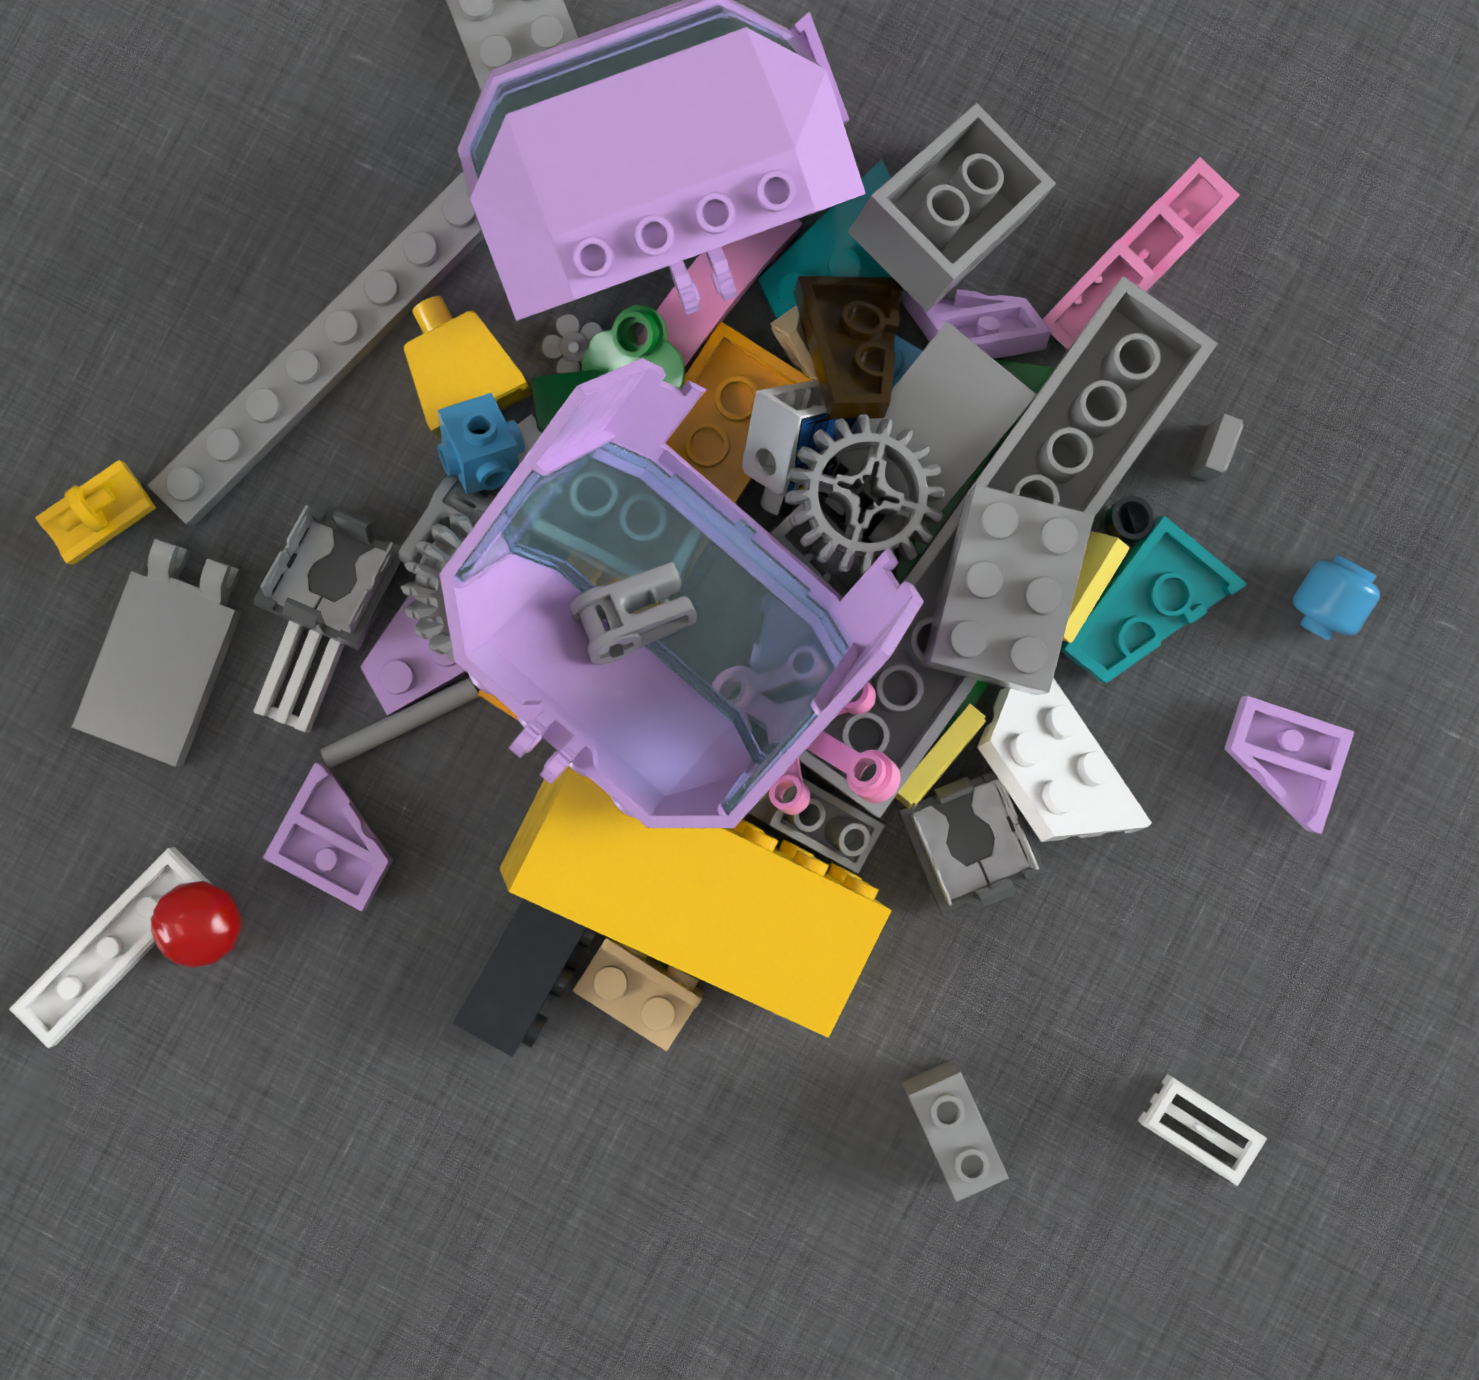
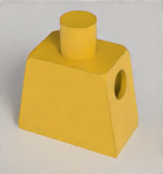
M441 296L425 299L413 308L412 312L423 334L407 342L403 346L427 425L440 441L439 409L492 393L501 411L532 395V391L523 374L474 310L467 311L453 319Z

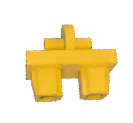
M118 460L80 487L77 485L72 486L65 491L64 498L35 518L52 538L64 561L67 564L75 565L155 510L156 507L126 463Z

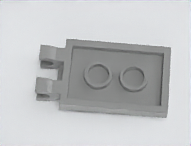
M949 322L943 325L893 387L890 405L885 415L886 418L892 420V429L889 437L896 439L908 427L913 430L912 438L905 445L910 451L913 452L924 443L930 447V452L919 462L922 468L932 464H938L941 468L940 474L926 480L928 487L939 486L945 489V496L943 498L927 501V506L936 508L939 511L943 510L1037 395ZM883 418L869 419L871 433H876L877 427ZM852 450L844 452L836 458L850 469L845 476L859 474L862 464L866 461L868 450ZM885 457V461H887L885 466L887 483L892 489L904 493V498L910 499L909 487L902 471L892 460ZM871 475L863 481L864 483L857 490L853 486L849 488L852 494L858 496L863 491L876 503H881L877 497L870 494L871 484H869ZM826 497L824 502L842 516L845 511L841 504ZM896 514L892 516L886 515L868 538L874 543L890 539L901 528L906 517ZM921 521V524L926 528H928L931 524L925 521Z
M154 539L148 556V574L144 575L131 571L72 728L169 765L179 767L185 763L242 611L227 606L242 570L207 558L200 577V587L178 580L191 551Z

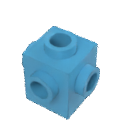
M492 393L439 409L438 417L442 443L437 445V449L448 477L457 475L466 495L483 489L494 490L505 485L519 466L518 454L523 453L525 447L516 422L514 420L505 421Z

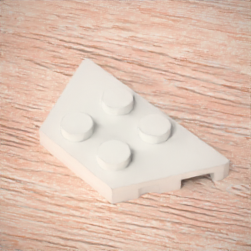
M1054 678L1050 692L1045 694L1033 695L1010 688L1000 690L993 707V720L990 724L986 725L978 744V749L1041 842L1064 840L1071 836H1079L1080 838L1095 837L1119 831L1134 833L1148 827L1152 823Z

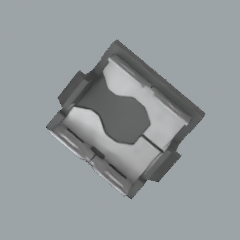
M306 505L253 601L256 606L359 650L404 566L398 554L401 546L389 541L386 544L375 539L371 531V525L374 521L341 507L335 510L333 514L334 520L326 517L325 513Z
M993 770L971 780L966 776L934 789L936 794L922 799L914 809L912 807L908 809L905 806L897 810L941 914L957 909L961 905L975 899L981 902L983 908L1016 895L1013 883L1023 879L1027 880L1045 872L1020 809Z

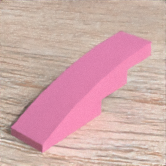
M1199 157L1175 184L1145 212L1121 239L1119 238L1042 319L1051 330V335L1068 350L1104 298L1122 276L1147 292L1237 200L1240 194Z

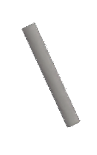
M469 677L322 748L321 755L326 765L331 769L481 697L477 695L480 690Z

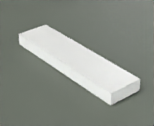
M175 847L167 848L9 1010L47 1048L57 1045L156 945L151 932L150 919L160 898L181 883L197 881L212 883Z

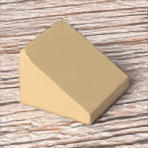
M794 306L770 323L772 325L771 330L794 368L810 379L817 381L797 306Z

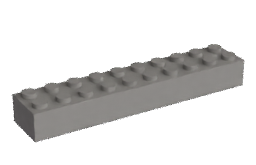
M1122 276L1104 298L1036 393V397L1021 414L900 583L901 585L906 581L913 584L924 602L891 657L868 681L876 692L874 705L869 711L860 715H854L849 712L837 715L823 730L859 753L866 750H877L890 758L900 771V784L896 793L884 802L869 803L850 789L846 773L807 749L799 756L801 764L878 818L882 816L978 681L922 666L967 493L977 484L1096 515L1218 343ZM863 687L850 702H855L861 697ZM872 764L864 770L861 781H868L874 777L877 770L876 764Z

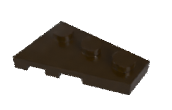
M798 276L793 294L829 419H857L860 415H868L869 419H880L886 415L891 401L896 355L894 344L900 318L898 307L903 287L893 277Z

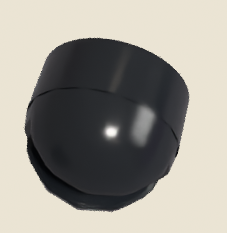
M1126 496L1109 507L1104 518V526L1108 535L1117 537L1124 543H1133L1150 533L1154 525V514L1150 505L1137 496ZM1119 510H1121V511H1120V516H1121V519H1122V522H1123V526H1122L1121 520H1120L1119 515H1118V511H1119Z

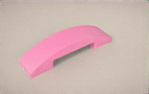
M795 219L721 246L733 277L737 297L724 301L722 296L717 293L706 252L700 254L687 270L699 294L700 310L686 315L676 286H674L657 309V312L665 322L667 340L682 356L685 373L691 367L701 352V347L712 335L719 322L725 319L766 267L769 269L803 228V223L800 220ZM646 327L637 338L641 344H644L647 340Z

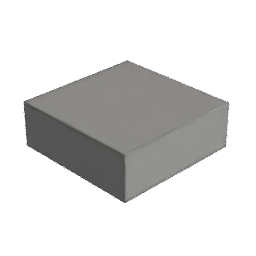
M1223 414L1208 425L1190 476L1208 482L1227 471L1244 426L1242 424L1243 420Z

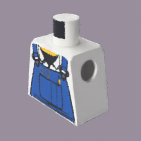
M818 380L757 390L742 468L746 475L765 486L760 505L770 513L780 516L790 515L794 505L785 502V495L787 492L803 490L804 485L794 483L788 479V473L791 468L810 469L797 457L799 450L805 446L820 454L821 452L813 439V435L820 429L828 433L836 441L833 424L838 419L828 418ZM844 419L853 434L857 419ZM838 456L826 464L822 471L823 474L834 477L840 461L836 459Z

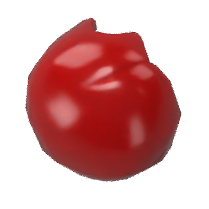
M205 881L177 885L160 898L150 919L152 935L162 954L175 964L191 968L215 964L234 949L243 928V919L232 895L223 888Z

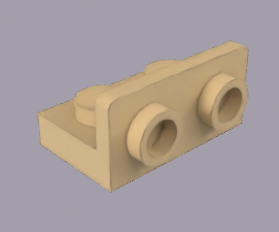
M606 937L573 989L574 993L666 1052L694 1008H697L700 1004L704 991L696 987L700 980L699 978L670 965L666 968L648 955L609 937Z

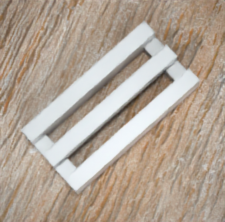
M289 620L253 712L272 718L282 724L293 726L300 731L310 732L345 644L330 638L300 716L292 714V711L322 638V634L309 630L280 706L276 708L274 704L305 627Z
M1167 1074L1162 1081L1164 1086L1160 1093L1157 1094L1155 1092L1150 1100V1103H1152L1147 1113L1143 1111L1138 1121L1146 1128L1238 1186L1267 1138ZM1175 1095H1180L1247 1138L1249 1141L1243 1149L1171 1103ZM1167 1113L1237 1158L1233 1167L1231 1168L1161 1123L1160 1119L1163 1114Z

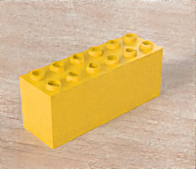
M570 766L552 784L545 779L543 780L499 868L510 893L828 1038L892 911L875 899L879 889L862 881L861 877L833 863L828 872H826L829 867L828 864L813 857L812 853L786 840L782 841L778 849L775 847L778 842L777 839L764 833V830L743 819L735 828H647L637 818L630 817L621 812L608 793L589 777L578 774Z

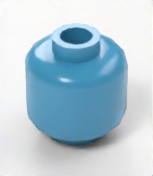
M1336 554L1332 561L1328 559L1317 560L1293 596V605L1304 614L1299 625L1328 641L1334 632L1344 636L1356 635L1380 599V590L1373 584L1377 575Z

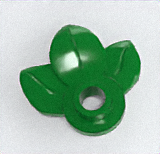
M634 305L624 309L617 316L612 329L594 335L585 351L581 371L597 370L599 371V376L643 358L663 368L666 373L665 378L662 380L682 389L685 378L682 356L667 340V329L663 318L656 310L645 305ZM641 323L647 329V340L644 344H641L636 337V329Z

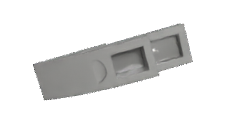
M803 778L802 781L810 790V801L801 813L789 815L779 810L771 803L769 790L748 812L857 874L860 872L885 827L883 823ZM792 786L785 791L783 795L784 803H789L795 798L797 793L796 786Z

